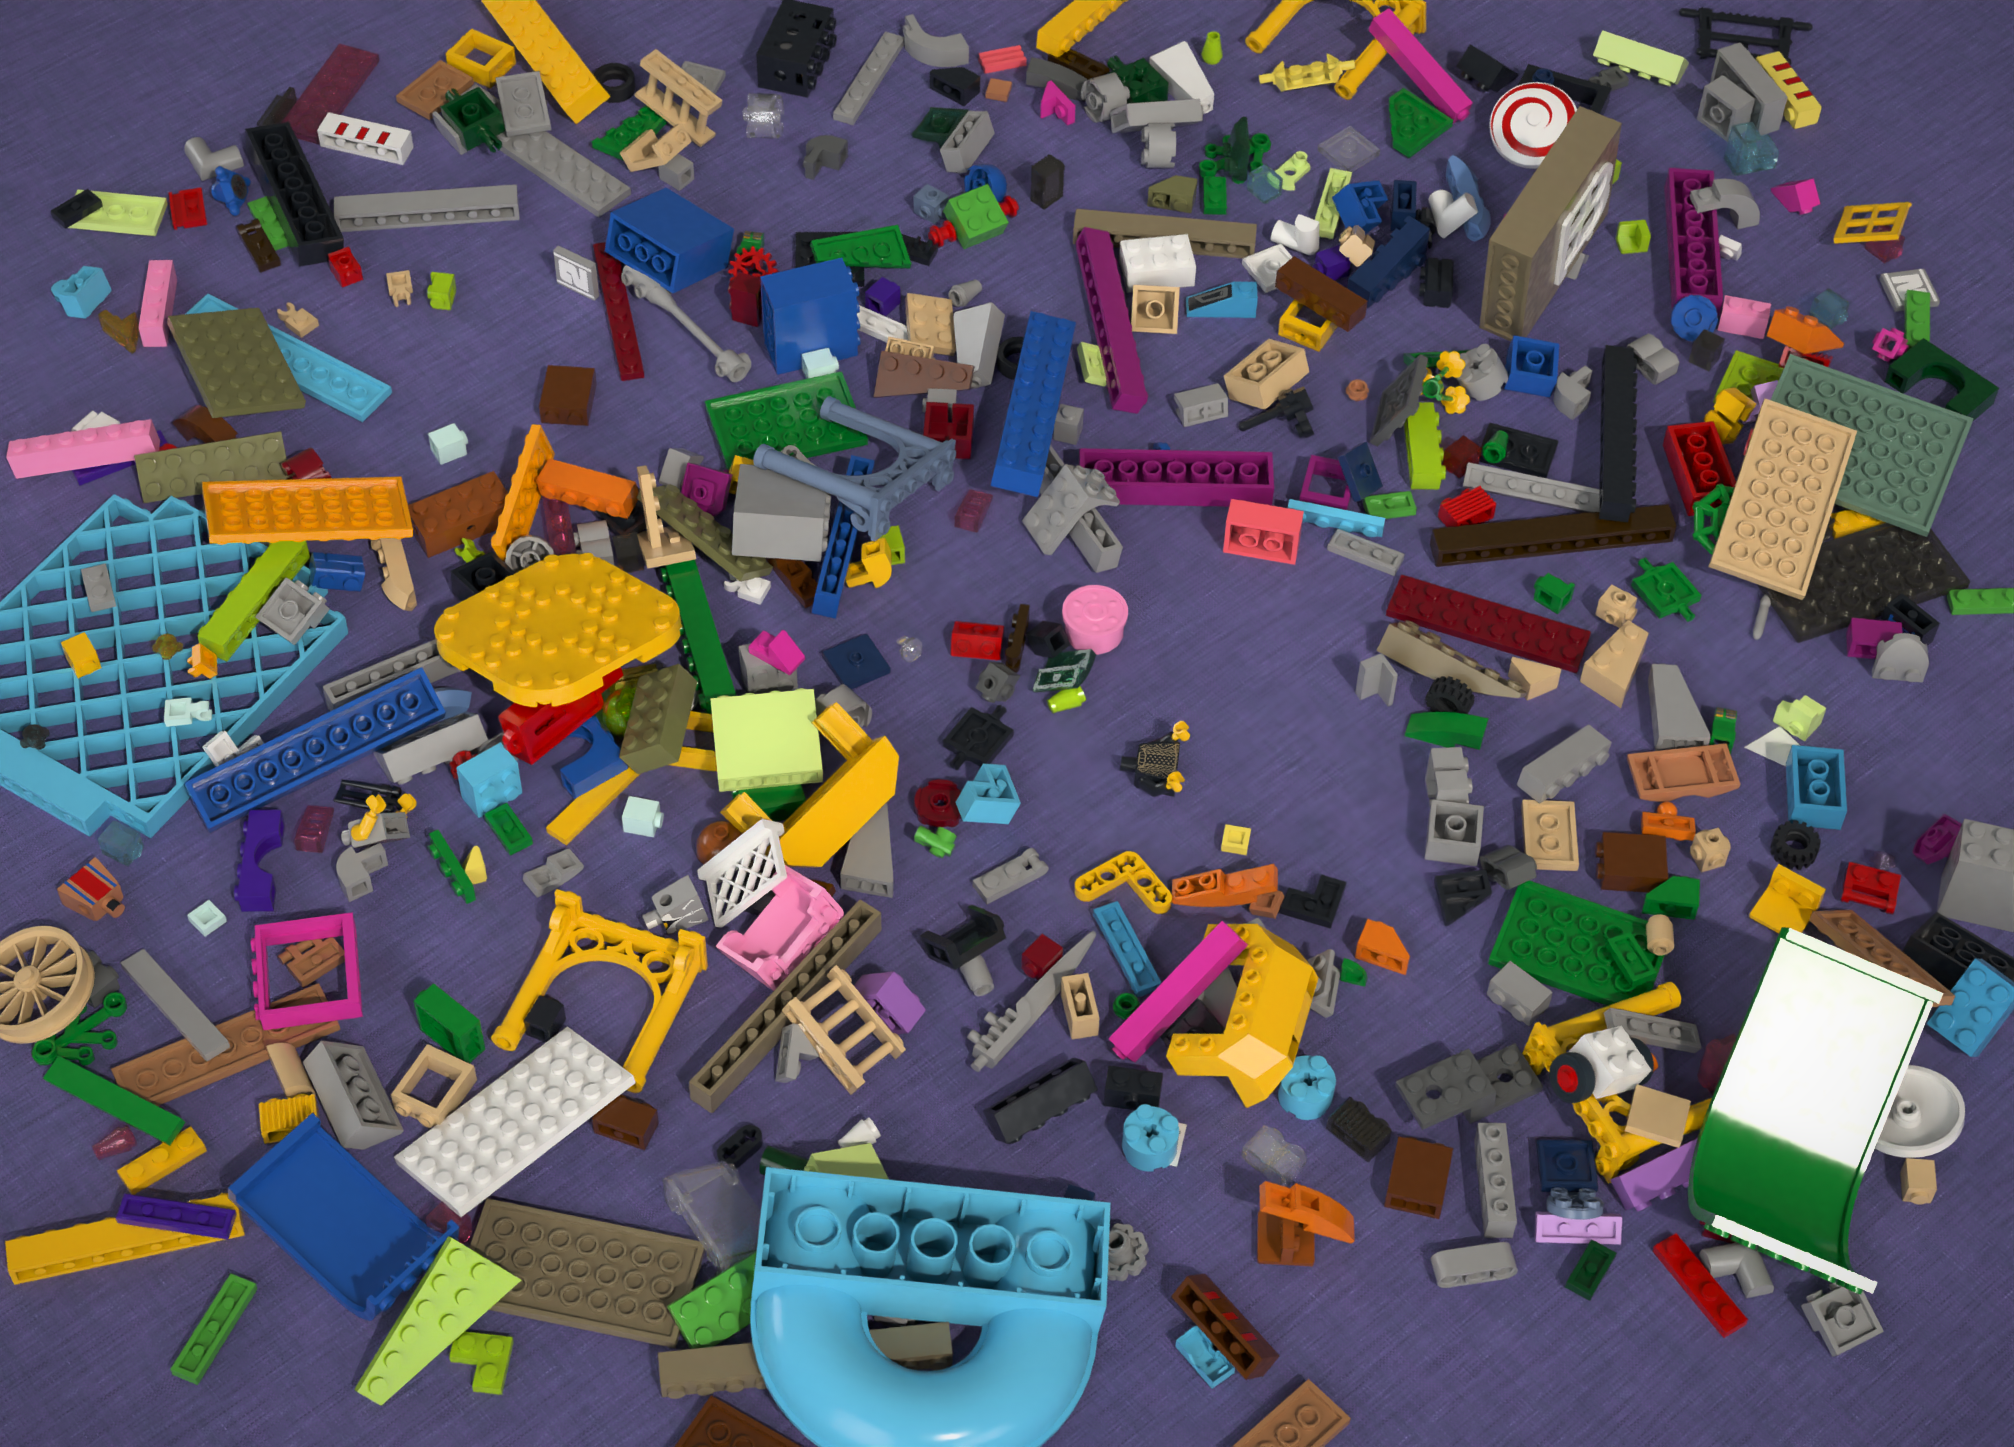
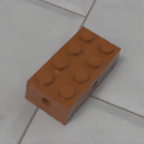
M492 471L409 504L408 509L413 527V535L426 556L430 558L464 544L462 538L474 540L494 532L498 527L499 515L502 514L505 506V497L509 493L496 473Z

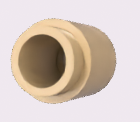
M1659 914L1650 917L1646 924L1647 948L1656 955H1666L1674 949L1673 924L1665 915Z

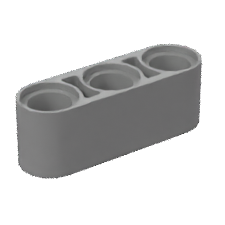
M1507 1242L1444 1250L1435 1253L1431 1257L1436 1281L1441 1288L1508 1279L1518 1272L1511 1246Z

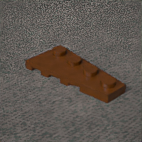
M881 351L874 398L927 394L928 388L953 389L957 391L971 390L975 366Z

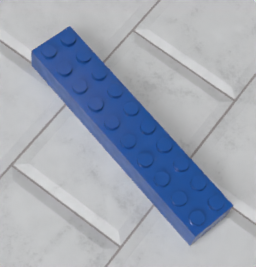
M1030 311L990 486L1038 497L1045 472L1076 322Z
M421 667L184 782L185 788L208 832L211 833L248 815L249 810H258L445 718L446 711L425 671Z

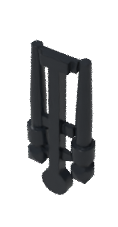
M342 780L334 802L371 810L364 801L371 795H374L376 798L378 792H380V794L387 795V797H382L386 803V808L382 812L394 813V806L398 810H401L402 807L397 802L398 799H393L391 796L400 797L402 790L401 787L393 786L391 788L390 785L385 784L376 785ZM346 785L373 792L372 794L349 791L346 790ZM343 797L353 798V799H358V800L343 799Z

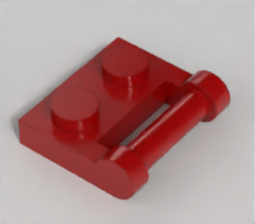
M1849 862L1840 901L1846 903L1852 901L1883 909L1885 913L1893 915L1897 903L1901 875Z

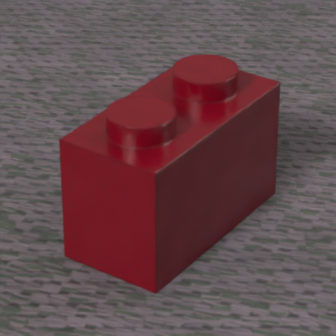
M739 272L735 280H732L728 287V293L731 294L729 309L732 310V320L758 327L763 319L760 278Z

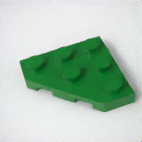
M1402 88L1389 98L1388 108L1392 146L1408 158H1411L1453 126V119L1405 88Z

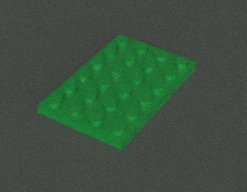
M842 371L706 400L705 408L727 470H730L735 455L753 460L755 452L761 444L769 445L779 452L786 446L793 445L806 458L868 445V438L865 433L834 421L829 422L820 417L821 406L829 396L839 399L842 404L856 409Z
M1529 880L1517 887L1489 957L1488 965L1502 969L1511 961L1540 983L1609 1006L1651 991L1665 955H1656L1648 950L1646 937L1647 920ZM1630 931L1657 972L1655 979L1634 987L1630 986L1605 946L1607 939Z

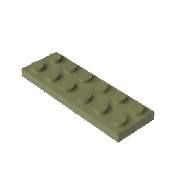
M281 431L134 455L143 503L167 500L170 496L179 498L203 494L202 482L287 480L290 475L287 476L280 465L287 460Z
M671 484L652 488L653 496H658L660 510L656 511V514L738 581L741 582L770 575L773 566L764 557L732 555L733 534L731 530L720 525L711 514L700 509L697 503L684 496L679 488ZM639 491L637 499L642 502L641 492Z

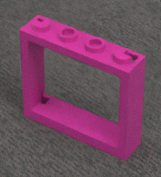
M353 912L255 925V938H251V948L253 953L256 952V959H252L253 974L257 975V981H253V991L255 998L258 997L259 1004H254L256 1020H261L263 1030L363 1017L357 931ZM343 936L348 999L271 1009L267 946Z

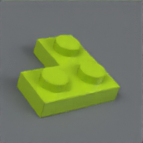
M463 1332L453 1341L449 1356L450 1362L477 1365L472 1384L473 1392L502 1395L514 1343L513 1337Z

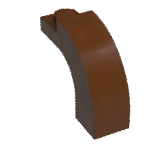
M201 405L193 406L172 422L187 441L191 438H198L205 443L234 439L238 434L222 417L212 418L208 408Z

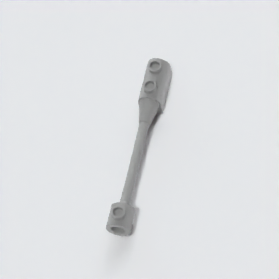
M627 265L624 266L621 275L623 283L626 286L632 284L635 287V294L638 298L645 297L652 304H656L671 312L717 357L715 371L719 377L726 376L732 382H738L747 375L751 369V360L745 352L737 354L731 349L723 351L676 305L671 292L643 273Z

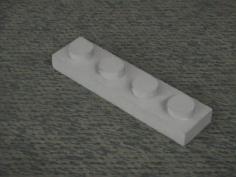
M1609 1008L1604 1012L1607 1029L1622 1026L1630 1038L1639 1039L1645 1044L1696 1053L1701 1049L1696 1024L1615 1008Z

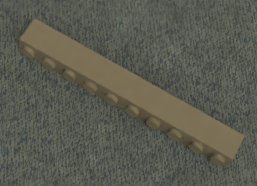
M860 899L689 1081L691 1100L710 1113H713L781 1040L783 1027L792 1024L782 1012L785 1005L794 997H797L799 1001L805 1002L830 982L826 975L834 966L837 965L840 970H845L881 932V912Z
M949 1322L869 1330L873 1341L880 1351L890 1360L912 1370L930 1368L937 1371L953 1365ZM752 1343L658 1353L662 1397L679 1399L689 1394L707 1396L717 1391L727 1390L728 1392L735 1393L745 1388L768 1389L757 1365Z

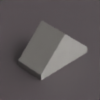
M669 448L659 484H671L681 491L687 463L691 462L700 465L704 457L683 448Z

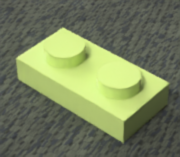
M1080 342L1077 351L1084 381L1105 387L1107 385L1099 346Z

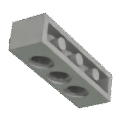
M1478 1123L1474 1137L1484 1238H1513L1517 1217L1506 1123Z

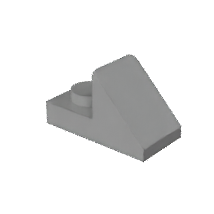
M791 1024L782 1029L775 1079L777 1082L788 1083L796 1080L801 1069L799 1059L810 1061L819 1057L817 1051L798 1024Z

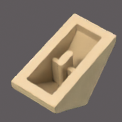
M1512 657L1508 677L1522 685L1521 689L1527 692L1525 699L1528 701L1556 689L1561 669Z

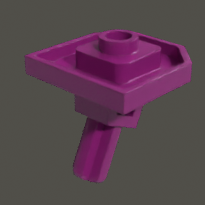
M688 462L681 493L687 498L694 500L697 506L704 512L715 517L726 508L733 474H729V470L726 469L722 472Z
M1943 814L1916 840L1912 853L1927 865L1942 860L1944 857L1948 858L1962 823Z

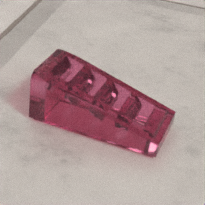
M970 489L955 515V527L978 533L993 495Z
M307 806L294 839L297 851L323 853L334 808ZM313 814H319V815H325V816L322 817V816H312V815H313ZM311 820L322 821V823H312ZM309 828H319V830H312Z

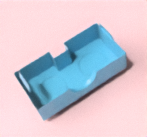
M1198 1326L1191 1328L1176 1340L1175 1347L1211 1389L1234 1374L1235 1367L1219 1350L1217 1352L1213 1350V1343Z

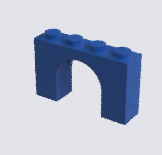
M595 715L566 737L582 738L592 744L591 749L584 756L560 769L562 785L574 799L628 769V765L619 757L621 747L615 744L614 738L609 731H604L601 728L600 722Z

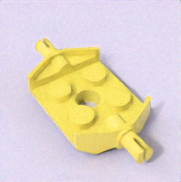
M1327 54L1328 62L1317 61L1311 65H1293L1285 69L1284 61H1281L1274 69V72L1259 75L1260 84L1273 82V85H1276L1281 92L1321 84L1328 85L1330 83H1337L1340 74H1343V70L1355 69L1354 59L1341 62L1334 56Z

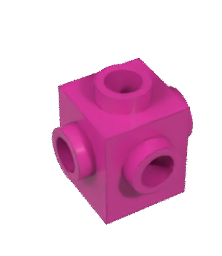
M1893 327L1890 331L1884 328L1881 332L1879 331L1872 343L1874 344L1872 349L1878 352L1877 357L1890 362L1891 359L1897 360L1906 353L1909 348L1906 344L1909 340L1903 338L1905 333ZM1896 342L1893 350H1890L1889 344Z

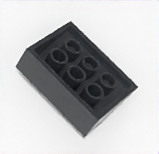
M1938 912L1932 915L1910 936L1902 951L1949 991L1953 989L1975 958L1985 960L2014 982V957Z

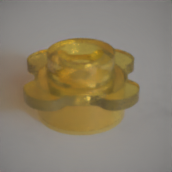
M163 634L157 638L152 649L153 652L161 654L162 659L169 660L176 652L183 650V644L177 642L174 635Z

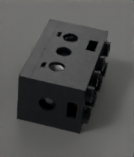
M795 0L782 1L756 53L758 88L808 98L811 90L816 88L818 75L821 76L823 73L825 61L828 62L831 48H834L837 42V35L834 34L837 20L834 18L833 8Z

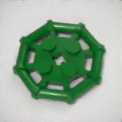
M1717 484L1714 490L1700 501L1694 502L1692 506L1694 510V533L1692 537L1711 555L1713 554L1715 544L1708 536L1713 535L1715 542H1717L1730 502L1729 496H1732L1734 487L1724 486L1723 484ZM1717 499H1720L1722 502L1717 508L1710 506ZM1704 515L1710 516V527L1704 528Z

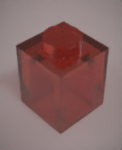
M1463 435L1444 450L1442 465H1445L1448 472L1453 473L1460 479L1466 474L1468 462L1479 464L1482 448Z

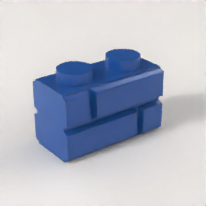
M312 552L308 567L310 569V585L312 584V586L323 589L361 591L365 578L362 556Z

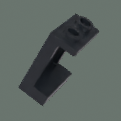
M970 905L967 907L971 916L970 922L945 937L928 930L921 934L920 938L928 958L956 970L1006 939L1003 930L1004 923L999 915L975 905Z

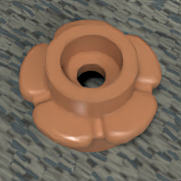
M1353 380L1346 388V394L1354 401H1361L1368 397V386L1362 380Z

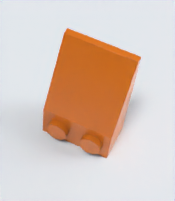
M1786 306L1785 309L1775 310L1767 333L1768 337L1803 354L1843 348L1844 345L1827 326L1819 323L1816 317L1804 316L1799 313L1797 308Z

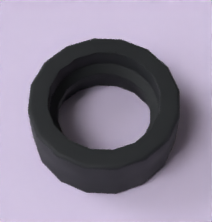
M608 63L597 68L593 74L610 95V98L605 102H623L632 97L635 92L634 73L631 68L624 64ZM612 79L625 81L624 84L619 86H606L603 84Z
M1022 336L1004 340L999 345L997 352L998 370L1003 376L1012 380L1015 379L1018 364L1008 361L1006 357L1011 354L1021 353L1024 340Z

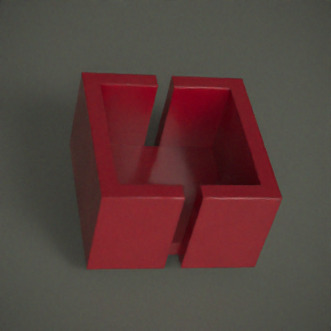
M926 402L923 435L942 443L945 440L954 439L956 440V458L971 459L974 404L953 403L952 423H948V403Z

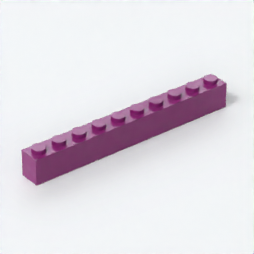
M1084 227L1075 244L1096 339L1100 349L1111 406L1114 410L1138 414L1148 400V393L1145 390L1144 375L1141 372L1140 358L1136 351V341L1132 334V324L1129 321L1128 307H1126L1125 294L1120 282L1121 276L1117 269V259L1114 256L1113 243L1111 242L1109 232Z

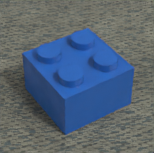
M1514 335L1507 350L1506 370L1509 376L1507 383L1504 382V389L1550 398L1557 382L1560 344Z

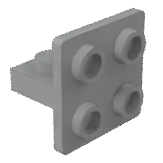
M1328 949L1307 960L1319 978L1310 1008L1325 1018L1334 1013L1341 972L1340 969L1333 966L1335 951L1332 949Z

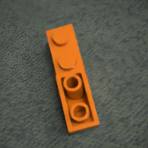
M1275 864L1224 874L1221 869L1172 879V903L1184 906L1224 907L1257 902V895L1278 891V869Z
M1267 1181L1259 1186L1260 1211L1303 1223V1230L1350 1244L1355 1242L1354 1216L1331 1197L1297 1183L1291 1188Z

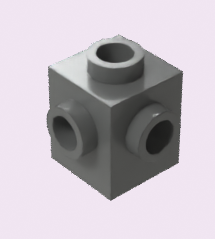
M990 662L987 668L979 675V682L975 688L983 693L982 697L989 702H1006L1013 695L1020 675L1003 663Z

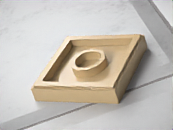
M1636 1084L1625 1132L1680 1148L1691 1101Z

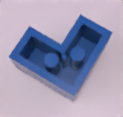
M1379 180L1348 184L1332 197L1345 225V229L1348 226L1353 228L1359 225L1365 231V235L1382 222L1377 209L1388 201Z

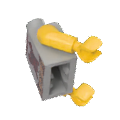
M405 793L397 801L402 807L400 811L380 813L386 808L385 801L379 794L376 798L374 795L369 796L366 804L371 810L366 812L362 819L348 823L349 829L342 831L341 834L343 843L346 846L352 845L354 848H364L378 843L386 844L410 838L407 824L408 816L406 814L416 807V800L411 794Z

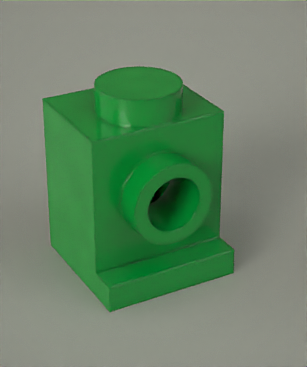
M1547 573L1544 577L1540 576L1535 582L1533 600L1558 615L1572 600L1575 584L1571 582L1568 585L1561 579Z

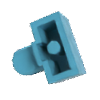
M83 266L76 274H72L68 280H60L51 287L56 301L61 302L67 316L84 319L90 316L92 311L112 291L102 268Z

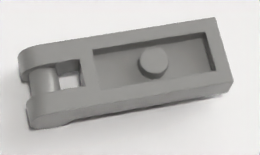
M1029 848L1021 856L974 879L973 887L983 901L989 904L1045 875L1049 867L1044 861L1039 860V854L1034 848ZM1028 865L1032 866V868H1030L1029 870H1026L1025 868Z

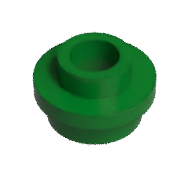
M1123 993L1114 1000L1113 1011L1119 1018L1128 1019L1140 1006V1003L1133 994ZM1128 1006L1130 1007V1009H1124L1122 1007Z

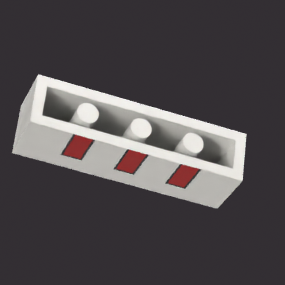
M329 112L317 130L321 147L404 165L413 149L412 135L409 130Z

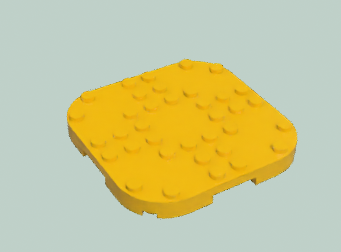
M592 553L559 556L552 554L546 556L544 560L514 575L507 576L504 580L492 586L486 587L483 591L453 607L446 608L436 621L434 633L438 652L445 661L461 671L470 668L493 682L494 691L512 702L524 706L537 707L538 703H552V706H559L578 700L602 687V677L635 658L645 663L665 652L680 638L682 624L679 606L673 598L609 562L595 557Z

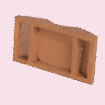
M1727 743L1627 754V761L1639 799L1669 802L1691 795L1710 798L1740 787V781Z

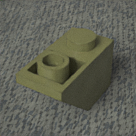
M1175 175L1150 186L1147 206L1192 213L1198 179Z

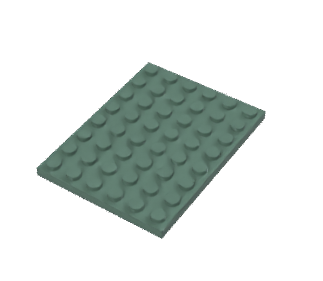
M1790 354L1771 401L1857 431L1834 504L1927 537L1974 418Z

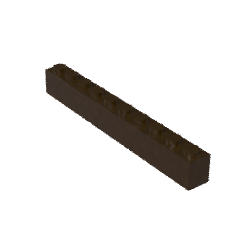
M1669 504L1636 508L1635 513H1630L1628 523L1599 519V512H1584L1581 514L1432 529L1430 548L1436 567L1673 542L1677 526Z

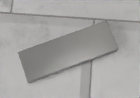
M1338 528L1327 547V550L1393 576H1395L1405 556L1401 552Z

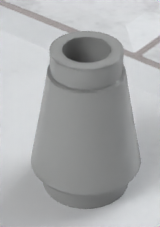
M976 279L954 285L948 293L949 299H952L954 306L964 307L982 291V285Z

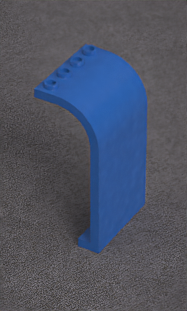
M311 1113L228 1187V1198L336 1301L354 1315L367 1321L373 1320L382 1311L388 1310L403 1291H408L416 1283L417 1278L424 1271L427 1272L448 1236L459 1241L460 1227L452 1219L447 1223V1231L444 1234L425 1224L320 1127V1119L314 1113Z

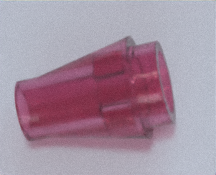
M128 1125L122 1128L118 1126L98 1143L92 1145V1148L100 1161L106 1157L132 1151V1147L136 1146L137 1142Z

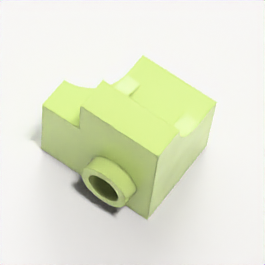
M1806 695L1801 700L1796 699L1793 703L1783 700L1777 706L1773 722L1805 742L1822 723L1826 708Z

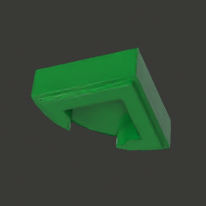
M1344 958L1339 980L1365 987L1368 979L1366 971L1356 962Z

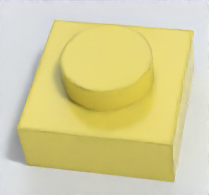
M1225 824L1221 851L1247 855L1251 828Z

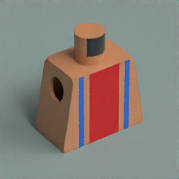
M96 857L57 888L64 906L93 921H98L106 913L113 918H117L124 912L125 906L121 903L123 894L118 881Z

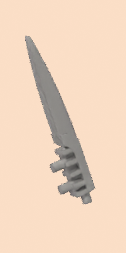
M1094 930L1070 949L1016 1003V1012L1008 1008L1004 1017L999 1018L990 1011L984 1018L991 1025L988 1034L982 1036L974 1029L969 1033L967 1038L975 1043L972 1056L976 1060L971 1064V1067L976 1072H979L984 1066L992 1069L1052 1003L1061 991L1062 977L1070 976L1074 973L1096 937Z

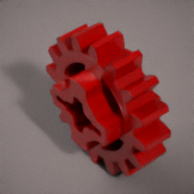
M751 246L750 252L743 248L741 256L735 253L736 262L730 261L734 268L728 270V273L734 276L729 279L730 282L735 280L739 272L750 275L747 270L754 271L755 268L759 273H753L752 276L759 278L760 276L779 272L778 269L773 268L777 265L776 260H771V253L769 252L764 255L765 250L763 248L756 252L754 246ZM752 258V260L744 262L745 260ZM763 261L767 263L768 272L762 268L764 265Z

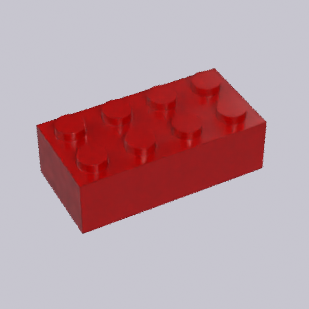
M1714 421L1667 426L1663 448L1687 515L1694 516V510L1692 509L1694 502L1704 498L1715 489L1717 484L1735 487L1736 480ZM1717 499L1710 506L1717 508L1722 502L1720 499Z

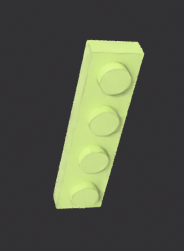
M1330 168L1315 220L1319 221V237L1334 239L1340 214L1332 197L1346 185L1350 184L1352 172Z

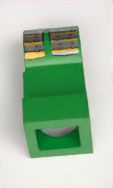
M745 231L743 242L738 247L737 254L741 256L743 248L750 252L751 246L755 247L756 252L760 248H764V233Z
M1716 707L1710 730L1709 745H1716L1714 739L1727 741L1731 754L1736 734L1737 710Z

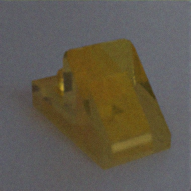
M106 309L99 313L102 330L131 354L136 352L139 336V322L136 313L133 312L123 320L117 315L113 316Z

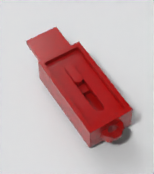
M619 667L603 676L602 687L567 704L552 706V703H538L537 707H529L513 703L498 715L504 732L502 737L504 748L511 755L533 765L605 706L602 693L624 676L622 668Z

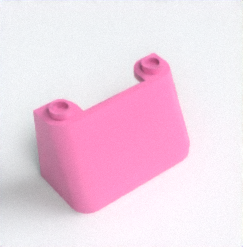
M786 865L787 878L772 889L775 897L745 934L742 935L736 930L729 931L716 945L721 953L773 991L844 917L843 909L825 888Z

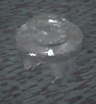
M904 635L896 641L902 646L899 652L903 660L913 662L921 655L922 642L915 637L909 638Z

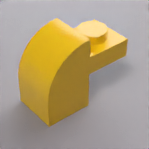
M885 537L875 542L871 541L862 544V560L849 565L846 576V583L849 588L864 585L871 581L875 588H878L889 580L892 572V553Z

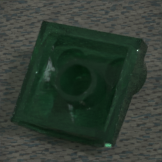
M930 107L929 112L915 131L912 132V137L936 142L941 149L969 110Z
M1242 117L1234 124L1227 142H1223V156H1227V158H1224V171H1228V175L1233 176L1238 181H1247L1250 144L1247 117Z

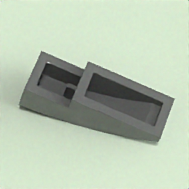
M1031 57L1026 72V85L1046 88L1047 82L1052 81L1068 99L1086 102V99L1082 100L1081 97L1082 85L1087 80L1085 77L1061 65Z

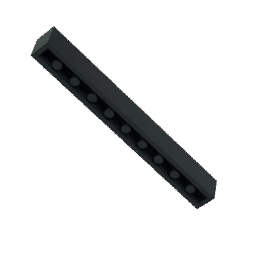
M1611 345L1605 346L1601 369L1599 519L1628 523L1630 513H1635L1636 499L1632 498L1635 497L1636 482L1632 481H1635L1637 467L1633 466L1637 456V451L1633 450L1636 447L1637 435L1633 434L1636 432L1637 419H1633L1636 417L1637 404H1635L1637 388H1633L1636 387L1637 373H1633L1636 372L1637 358H1634V348Z

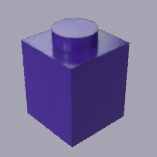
M1340 245L1317 252L1313 268L1335 281L1349 276L1351 261L1349 260L1350 257L1344 256L1339 251Z
M881 277L865 292V308L885 317L901 303L900 286L884 277Z

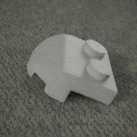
M1908 633L1894 634L1893 639L1887 642L1881 640L1877 645V656L1872 668V678L1923 682L1929 666L1927 644H1923L1919 636Z

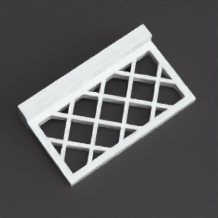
M761 819L697 870L699 879L707 882L715 927H724L787 878L779 837L785 833L782 823ZM771 844L769 855L767 856L765 852L767 846ZM756 856L751 869L749 868L750 860ZM763 859H765L767 861L763 873L761 874L759 873V870ZM775 864L777 874L770 878L773 865ZM739 869L736 880L733 881L734 872ZM749 872L750 875H749V878H748V881H747V884H746V887H745V886H743V882H744L746 873ZM757 877H760L758 888L753 891ZM723 881L718 894L717 883L720 884ZM730 885H733L734 887H733V890H732L730 899H728V898H726V897H727V894H728ZM742 889L744 890L742 900L740 903H737L740 891ZM726 902L728 903L725 914L723 915L722 909L724 903Z

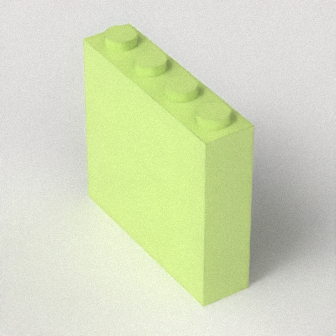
M799 688L786 692L771 691L764 694L747 693L742 696L730 697L723 695L717 698H710L719 792L823 782L818 729L811 723L817 717L814 689Z

